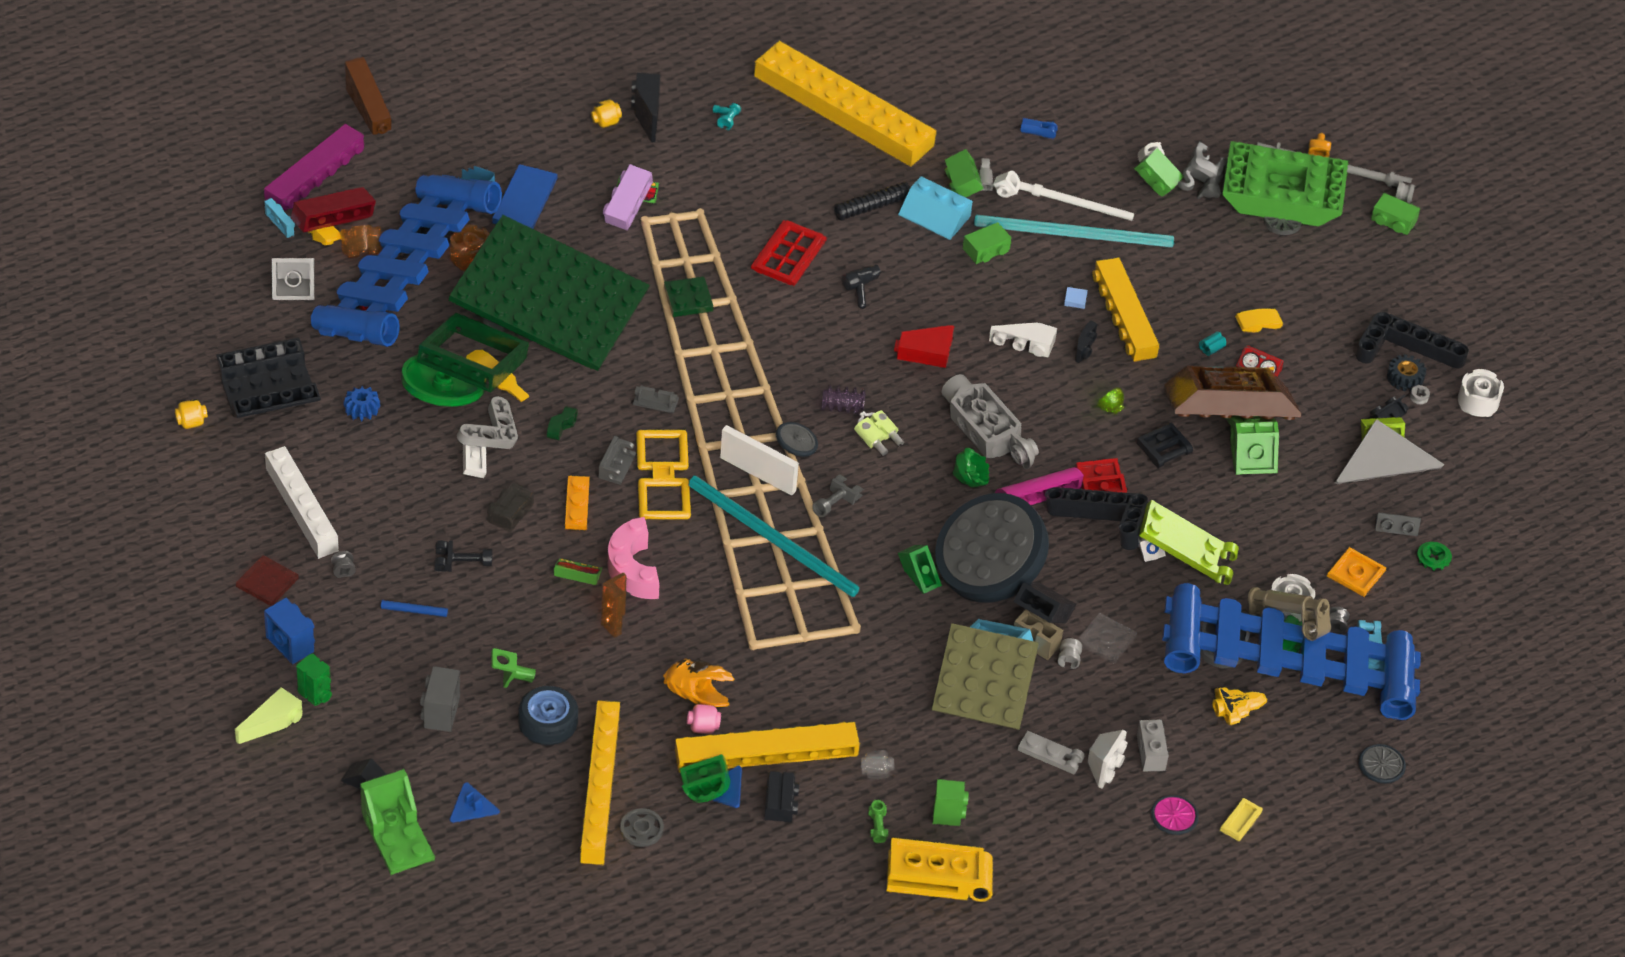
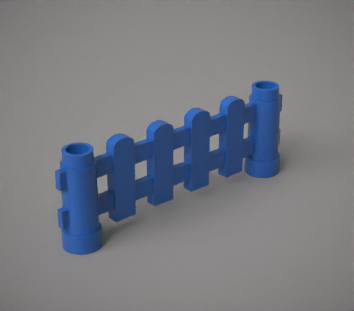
M422 175L416 183V195L422 201L419 204H407L401 209L400 217L403 224L398 230L388 229L381 234L379 241L383 250L378 256L368 255L360 260L358 267L362 276L357 282L348 281L338 288L337 294L340 299L338 306L318 305L315 307L311 315L312 327L315 330H319L320 335L347 337L348 340L358 342L364 340L386 347L393 345L399 334V320L395 314L385 311L398 312L408 299L406 291L403 290L407 283L419 285L429 273L427 265L423 264L428 257L439 259L449 247L448 240L444 237L447 232L460 233L470 220L468 213L465 212L466 208L487 214H494L498 210L502 200L500 185L497 182L487 180H467L448 175ZM438 204L448 205L447 209H446V208H439V207H436V206H437ZM420 227L431 228L427 234L416 233ZM399 253L410 254L406 261L395 259ZM379 279L390 280L385 287L374 286ZM359 305L368 307V309L363 311L356 309V307Z
M1189 583L1176 586L1173 597H1166L1164 613L1170 614L1169 625L1165 624L1163 627L1162 641L1167 642L1164 663L1171 671L1190 673L1196 670L1200 665L1202 649L1214 652V663L1234 668L1238 663V658L1257 661V673L1279 677L1282 667L1300 671V682L1322 687L1325 677L1343 680V691L1365 696L1368 686L1383 689L1380 696V711L1386 718L1406 720L1416 712V697L1420 694V680L1414 679L1415 668L1419 669L1421 652L1415 651L1413 637L1406 631L1397 630L1389 633L1386 638V644L1369 641V632L1360 627H1350L1346 635L1329 632L1314 641H1310L1303 635L1302 626L1284 622V613L1275 608H1265L1259 617L1241 613V604L1229 598L1222 599L1218 607L1204 605L1200 598V589ZM1200 621L1216 624V635L1200 632ZM1240 630L1258 633L1259 643L1254 644L1240 641ZM1283 639L1302 643L1301 654L1283 650ZM1326 649L1344 652V663L1325 659ZM1369 658L1384 661L1383 672L1368 669Z

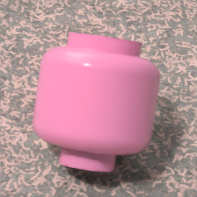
M696 704L692 711H688L687 724H691V730L694 733L711 735L715 730L719 729L721 713L717 712L715 706Z

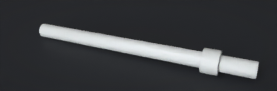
M1020 181L1019 189L1031 192L1034 196H1045L1131 221L1134 217V213L1046 189L1043 188V185L1036 183L1032 185Z

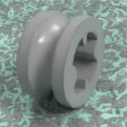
M1422 385L1414 386L1411 390L1410 399L1416 404H1425L1430 396V391Z

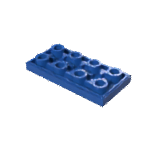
M519 164L501 200L500 206L492 218V223L497 224L501 216L505 215L533 229L557 181V174Z

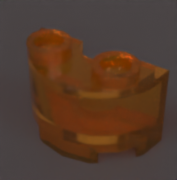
M371 225L353 226L350 230L342 229L340 231L343 255L347 254L348 258L359 257L362 252H368V255L375 256L379 255L380 251L383 250L379 241V237L382 234L380 226L371 228Z

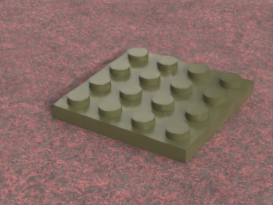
M951 623L932 711L1020 730L1039 642Z

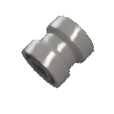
M1067 638L1061 642L1060 654L1058 656V664L1061 667H1065V662L1072 663V669L1079 667L1080 655L1082 653L1081 642L1073 638Z

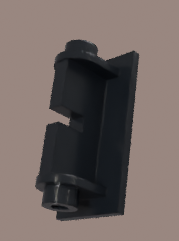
M1405 395L1398 399L1395 396L1385 402L1386 406L1383 408L1379 405L1370 411L1371 416L1368 419L1391 418L1389 415L1392 418L1405 415L1408 411V406L1401 401Z

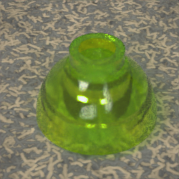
M1116 387L1097 402V406L1103 411L1113 412L1114 415L1125 408L1123 406L1124 394L1122 389Z

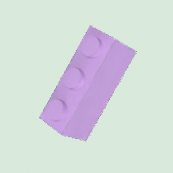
M631 164L627 171L624 170L622 172L619 186L613 189L612 199L610 203H606L603 209L605 223L625 230L629 229L653 183L651 172Z

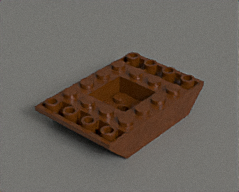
M1186 365L1164 385V390L1174 413L1181 417H1188L1190 414H1198L1200 417L1219 415L1223 418H1231L1232 415H1236L1246 419L1253 418V416H1261L1264 419L1282 417L1286 420L1301 417V412L1289 389L1270 368Z

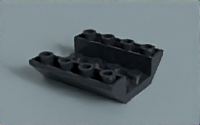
M299 337L216 355L222 385L234 418L321 400L316 383L311 382L305 365V354Z

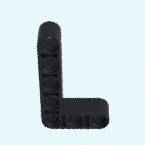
M1378 312L1359 341L1356 358L1361 363H1371L1386 340L1450 367L1462 368L1465 366L1469 349L1465 344L1392 314Z
M1053 487L1045 492L1046 507L1050 515L1121 521L1119 525L1121 547L1125 550H1133L1139 547L1142 540L1139 534L1148 503L1146 495Z

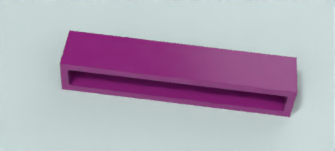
M344 124L264 188L265 201L272 198L277 204L282 206L284 212L288 208L292 209L294 202L302 197H307L314 187H319L324 179L329 175L333 176L340 166L348 164L355 154H360L363 151L364 135Z

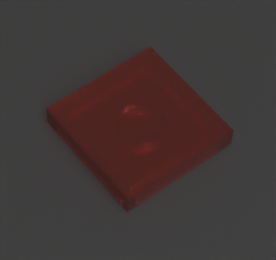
M263 555L236 582V587L272 606L299 579V575Z

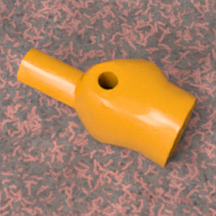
M1319 133L1317 139H1311L1309 142V154L1329 157L1331 142L1325 140L1323 133Z

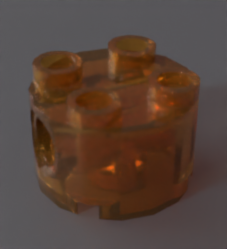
M473 224L465 225L460 233L454 232L450 237V256L453 264L461 271H466L490 233L482 227L481 230L477 228V225Z

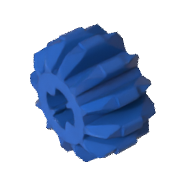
M363 386L360 389L353 387L352 391L347 392L344 407L347 415H351L353 420L360 417L362 422L364 417L371 420L372 415L377 416L380 400L377 392H373L371 387L364 389Z

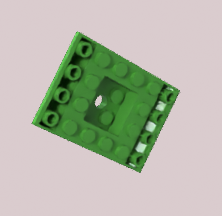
M1231 141L1222 195L1242 214L1298 221L1301 224L1320 226L1342 215L1348 161Z

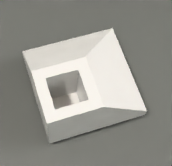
M1124 730L1100 734L1090 749L1088 764L1097 786L1101 789L1106 782L1111 783L1115 775V767L1120 768L1125 756L1122 754L1128 744L1125 741L1127 732Z

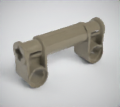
M1253 587L1248 593L1250 615L1260 617L1265 608H1275L1284 612L1301 614L1302 632L1305 638L1310 641H1314L1331 631L1329 601L1325 598L1317 600L1311 596L1274 590L1263 591L1258 587Z

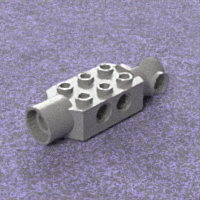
M959 374L953 376L944 384L942 395L950 403V418L986 458L1000 457L1011 452L1015 462L1019 465L1022 464L1025 469H1029L1033 465L1035 456L1039 454L1036 443L1031 438L1024 439L1021 437V422L986 383L971 384L964 375Z

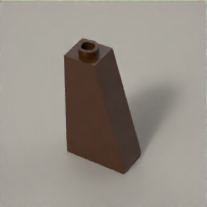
M364 57L346 61V90L372 135L384 134L391 130L390 113Z

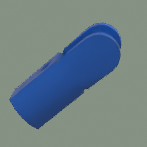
M1023 118L1021 132L1054 139L1058 126L1053 122H1041Z

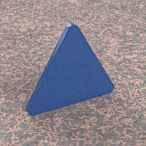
M736 766L728 771L730 786L723 795L713 799V801L734 808L740 806L741 766Z
M464 783L450 817V822L454 823L496 815L500 813V810L469 783Z

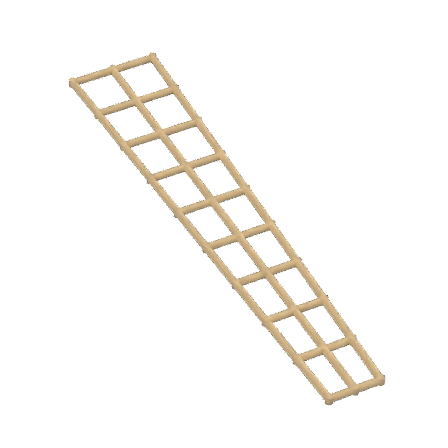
M697 209V211L677 214L672 212L669 215L654 217L643 216L641 218V225L706 480L709 485L717 489L708 451L721 449V441L705 442L696 404L726 400L734 429L745 434L734 398L763 394L776 430L783 422L753 345V340L750 337L739 308L737 297L733 292L721 260L720 252H718L704 215V210ZM698 219L710 254L689 257L678 221ZM670 222L681 258L659 261L650 225ZM713 261L727 296L712 299L713 306L730 305L743 341L717 345L707 312L699 313L708 346L682 350L674 317L672 316L664 290V278L661 268L684 266L687 279L696 278L691 264ZM746 349L760 386L731 390L720 353ZM711 354L723 392L694 396L684 358ZM776 433L749 436L760 443L777 441ZM784 449L787 457L798 462L795 455ZM798 464L796 488H799L813 527L780 533L789 539L816 535L827 565L839 572L823 526L820 523L819 517L813 511V501ZM749 473L752 486L720 490L728 498L755 494L763 521L775 529L764 492L780 489L769 483L761 484L759 478ZM712 502L750 650L858 634L860 632L861 626L857 621L848 594L836 587L850 626L807 632L795 590L832 585V583L823 577L792 582L782 549L762 535L731 540L723 509ZM770 542L783 583L743 590L733 548ZM786 592L799 634L756 640L746 598Z

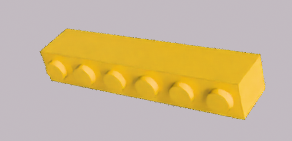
M1120 258L1096 261L1095 270L1092 272L1093 280L1098 282L1100 295L1106 299L1107 311L1112 312L1113 324L1119 328L1120 340H1124L1126 343L1127 355H1131L1133 361L1157 358L1159 343Z

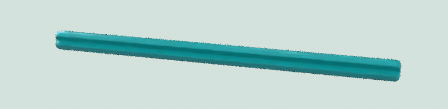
M976 215L974 221L976 227H987L998 222L1004 230L1173 247L1174 236L985 215Z
M693 476L689 480L691 488L849 596L855 597L858 594V585L698 476Z

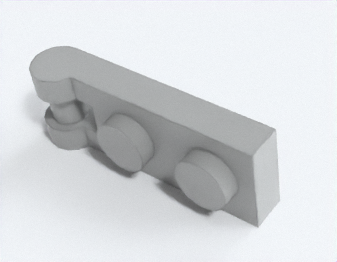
M1027 731L1018 746V751L1072 774L1076 773L1078 763H1081L1085 757V754L1079 749L1072 750L1030 731Z

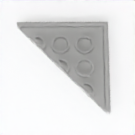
M1376 419L1335 483L1342 484L1441 469L1444 464Z

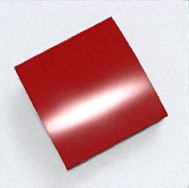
M1118 458L1076 463L1075 468L1079 469L1084 475L1082 489L1127 493L1124 475L1120 472Z

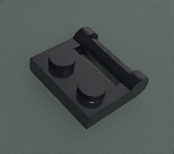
M1172 422L1137 439L1138 446L1157 468L1164 466V463L1174 458L1193 452L1191 443ZM1176 444L1180 446L1163 455L1159 454V452L1166 450Z

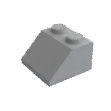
M272 258V300H314L315 258Z

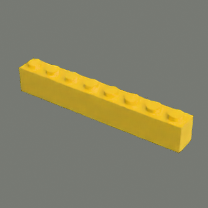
M597 701L581 845V863L604 865L620 702Z
M855 722L684 737L675 741V754L679 773H681L680 768L721 754L725 757L727 768H735L736 766L747 767L858 756L859 739Z

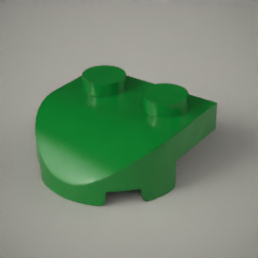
M723 754L680 768L683 781L682 788L693 802L703 803L718 798L730 786V776Z

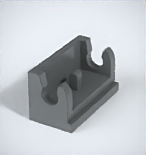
M614 436L599 465L600 479L621 485L636 456V452L627 450L625 447L633 449V443Z

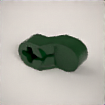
M565 406L562 414L551 417L547 438L559 441L563 430L574 427L578 409Z

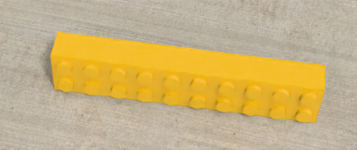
M781 41L777 42L755 62L754 77L910 167L935 145V129Z

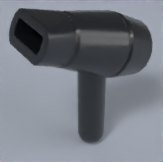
M878 265L852 270L842 276V284L846 290L856 289L858 307L860 309L866 307L864 285L879 278L881 270Z

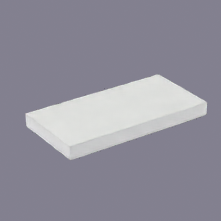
M727 425L722 429L721 459L790 495L796 492L798 462Z

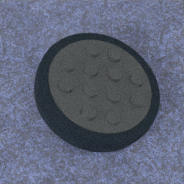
M1006 493L986 494L963 504L945 522L936 543V563L944 581L961 597L979 603L998 602L1018 594L1023 582L1032 583L1038 576L1047 558L1049 537L1041 516L1028 502L1020 497Z

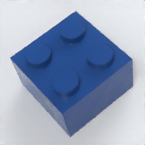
M284 598L264 610L266 638L292 665L314 652V624L309 617H305L300 612L299 607L295 603L292 604L287 598Z

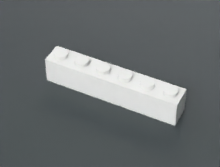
M284 446L265 453L266 470L318 559L338 552V535L286 447Z

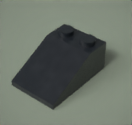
M637 73L636 81L632 80L631 92H635V95L631 97V107H635L634 114L650 141L655 143L661 74Z

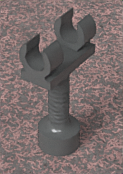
M839 474L831 482L830 491L834 494L827 499L820 498L812 505L813 511L817 516L824 517L830 513L831 506L841 498L853 505L855 501L863 496L860 492L864 489L858 485L850 489L843 483L847 478Z

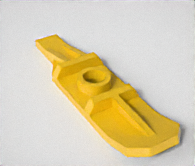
M482 349L474 350L466 356L467 359L491 369L499 363L492 355ZM512 373L497 386L499 390L507 391L520 402L529 398V395L517 385L516 378Z

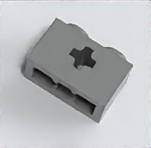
M1140 720L1137 740L1143 771H1165L1168 750L1162 720Z

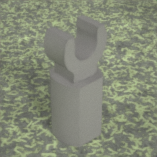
M981 158L982 166H980L979 176L984 188L981 191H992L993 174L990 169V159Z

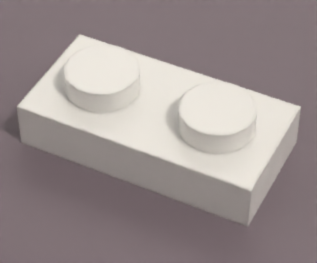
M463 444V474L480 478L485 477L486 447Z

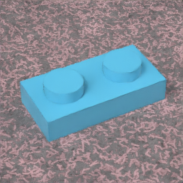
M272 198L266 200L265 214L287 238L293 236L295 223L292 221L291 216H288L282 206L277 204Z

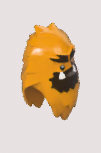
M684 658L674 663L663 675V683L667 684L673 693L684 699H688L695 704L712 705L715 707L729 705L728 698L717 692L711 683L712 680L734 681L732 673L724 670L721 666H715L702 660L694 662Z

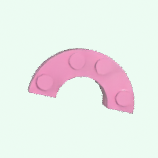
M645 517L635 518L621 525L613 533L609 541V575L620 589L631 593L635 597L659 599V579L656 567L639 564L633 559L634 554L648 549V529Z

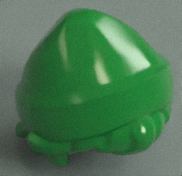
M965 448L964 451L956 456L953 475L962 484L968 485L971 488L986 486L989 482V464L985 462V456H981L971 448Z

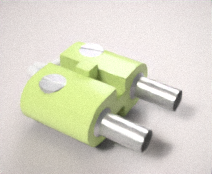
M882 410L876 413H860L861 418L858 420L854 430L870 448L875 446L884 456L888 453V450L881 443L882 440L891 437L898 446L899 444H904V441L897 434L898 428Z

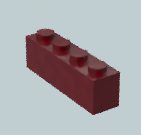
M364 187L300 200L293 204L291 219L303 233L372 217L376 200Z

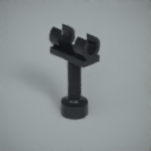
M441 540L436 542V554H448L447 559L443 557L434 559V571L452 572V562L459 560L469 562L480 561L483 566H492V549H483V552L480 554H459L453 552V541L446 542Z

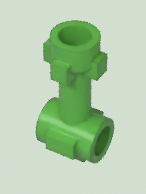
M881 800L873 801L868 811L869 816L874 819V829H871L870 835L875 843H883L888 837V829L883 828V817L886 816L887 809Z

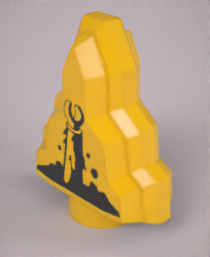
M1215 688L1216 699H1213L1212 706L1217 717L1223 716L1227 724L1233 725L1239 723L1241 718L1247 717L1251 710L1259 709L1267 703V698L1264 693L1259 692L1243 693L1238 689Z

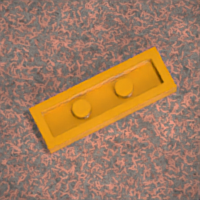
M568 476L565 529L587 530L590 477Z

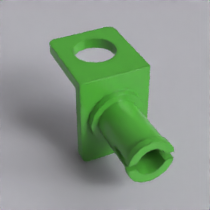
M493 648L491 652L492 668L504 670L503 687H508L514 678L532 683L535 678V669L518 666L517 653ZM497 656H504L507 658L508 663L506 665L498 662Z

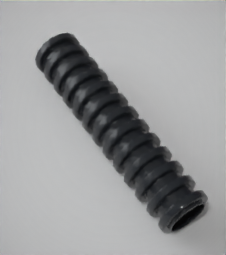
M904 181L901 184L898 183L879 191L870 192L868 195L864 194L863 196L846 200V202L842 201L840 204L836 203L834 205L835 215L842 221L845 218L849 219L850 216L860 215L861 212H870L872 209L876 210L878 207L888 206L889 203L894 204V202L897 203L900 200L904 201L910 186Z

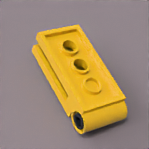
M898 838L891 839L888 854L887 891L968 900V896H970L971 899L979 902L987 901L992 897L993 857L990 853L985 852L984 848Z

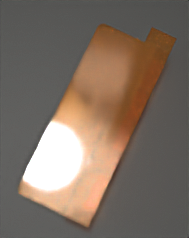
M624 572L606 581L602 586L601 625L614 638L622 634V616L625 615L627 575Z

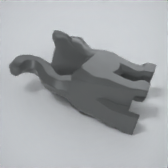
M1200 141L1192 151L1191 160L1183 171L1186 183L1179 181L1178 186L1184 191L1192 190L1194 188L1193 178L1204 183L1197 195V199H1200L1202 196L1218 198L1221 195L1219 183L1223 178V170L1227 168L1228 160L1223 157L1214 165L1209 161L1210 156H1203L1202 152H1205L1208 146Z

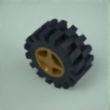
M1399 355L1397 358H1393L1392 362L1390 361L1387 372L1388 382L1391 381L1390 384L1392 386L1396 385L1398 390L1401 387L1403 388L1402 391L1406 392L1409 389L1411 392L1414 386L1423 385L1426 375L1425 364L1423 362L1420 363L1419 358L1414 360L1412 355L1410 358H1407V355H1403V358Z

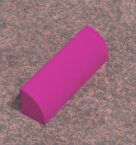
M1072 467L999 488L995 493L1011 494L1033 505L1046 501L1045 492L1050 488L1081 489L1084 475L1079 469Z

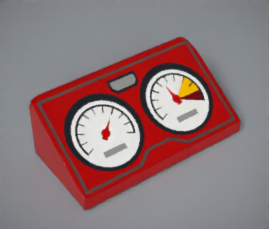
M1247 345L1236 367L1270 368L1278 377L1283 367V360Z

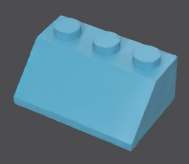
M920 177L910 188L899 216L951 240L971 217L973 201L924 177Z

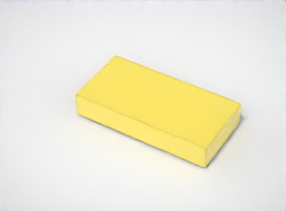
M1243 798L1220 827V831L1240 842L1260 816L1263 808Z

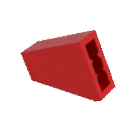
M948 325L902 332L900 340L896 339L894 352H898L897 359L946 368L953 340L954 326Z

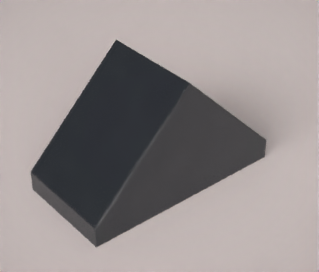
M370 758L352 763L341 779V782L361 789V783L387 774Z

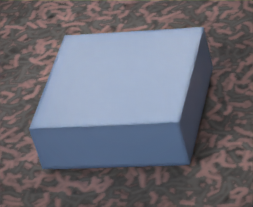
M1067 287L1064 306L1085 309L1087 290Z

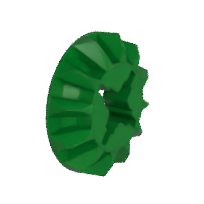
M1426 542L1419 547L1417 552L1419 563H1423L1425 568L1431 567L1433 571L1436 568L1443 570L1445 566L1448 567L1452 559L1450 550L1438 542ZM1431 554H1433L1434 556H1438V559L1436 560L1434 557L1430 558Z

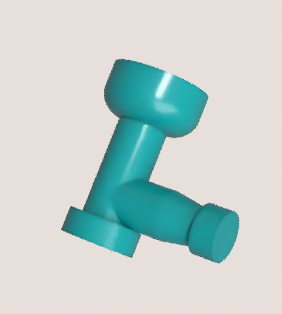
M732 103L729 108L714 105L713 112L722 114L717 120L718 126L721 128L727 126L726 129L730 130L733 126L732 119L741 111L740 106L736 103Z

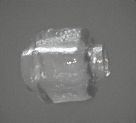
M886 750L867 751L865 757H861L862 774L866 775L869 780L888 779L890 771L895 770L894 757H889Z

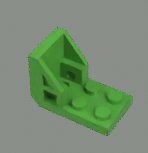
M1232 415L1231 418H1225L1231 425L1230 442L1235 474L1278 473L1279 429L1275 418L1264 419L1261 416H1253V418L1246 419L1236 415Z
M403 769L361 783V806L364 821L390 874L392 875L435 860L434 854L417 822V809L405 770Z

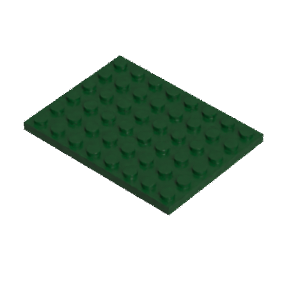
M502 215L449 295L448 301L585 367L599 371L650 285Z

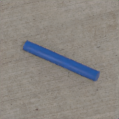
M386 600L381 602V609L447 617L448 608Z

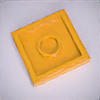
M1349 547L1328 572L1327 577L1365 597L1386 571V567Z

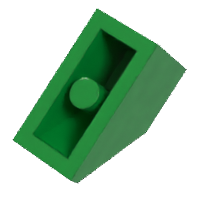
M914 545L898 553L904 571L923 594L942 586L928 545Z

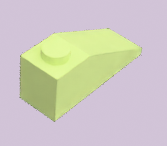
M280 688L235 729L236 742L241 744L287 728L292 723H297L302 717V701L283 688Z

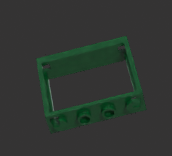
M455 313L419 344L417 362L491 393L525 361L529 342ZM456 332L508 355L491 369L442 349L440 346Z

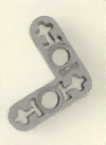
M499 396L493 397L488 406L492 426L463 424L457 433V439L462 444L470 446L510 449L518 439L510 405L506 399ZM498 420L505 421L507 425L500 423ZM483 434L491 436L492 439L486 438Z

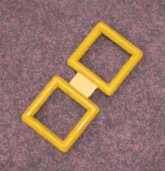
M638 430L636 432L637 467L639 470H652L653 478H640L638 480L639 517H645V519H689L691 517L689 480L687 478H675L674 470H687L689 467L687 432L685 430ZM645 438H679L680 462H646ZM681 486L682 511H648L647 487Z

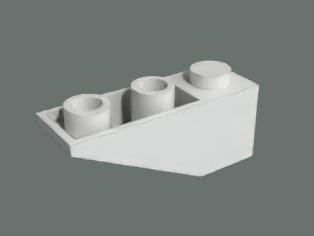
M1041 323L992 326L989 341L993 340L995 344L1003 345L1006 339H1014L1013 348L1017 351H1022L1029 340L1030 353L1038 357H1049L1055 343L1057 328Z

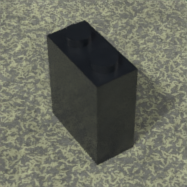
M1023 582L1013 601L1049 623H1066L1077 605L1041 583Z

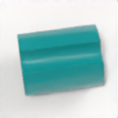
M1218 331L1201 340L1199 348L1207 356H1210L1224 348L1227 342L1221 332Z

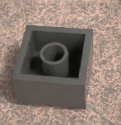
M433 666L431 675L426 677L425 688H427L426 693L423 692L421 696L420 706H423L421 720H424V728L451 732L460 700V670Z

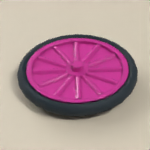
M1164 796L1159 798L1151 808L1153 823L1161 831L1168 834H1186L1192 831L1198 823L1199 816L1196 807L1188 799L1181 796Z

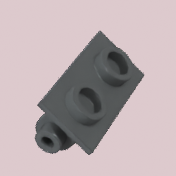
M641 385L640 387L636 386V396L633 405L674 414L679 397L674 392L663 390L655 392L654 388Z
M1378 512L1375 520V531L1418 536L1421 518Z

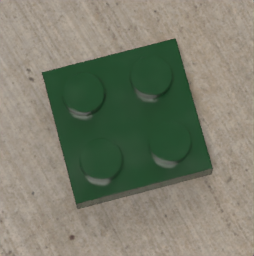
M704 276L664 282V290L673 317L713 312L714 306Z

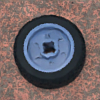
M540 686L539 688L532 689L522 698L519 705V726L523 735L532 742L534 741V743L545 746L557 745L558 743L565 742V740L567 741L575 733L578 725V705L575 698L565 689L556 686Z

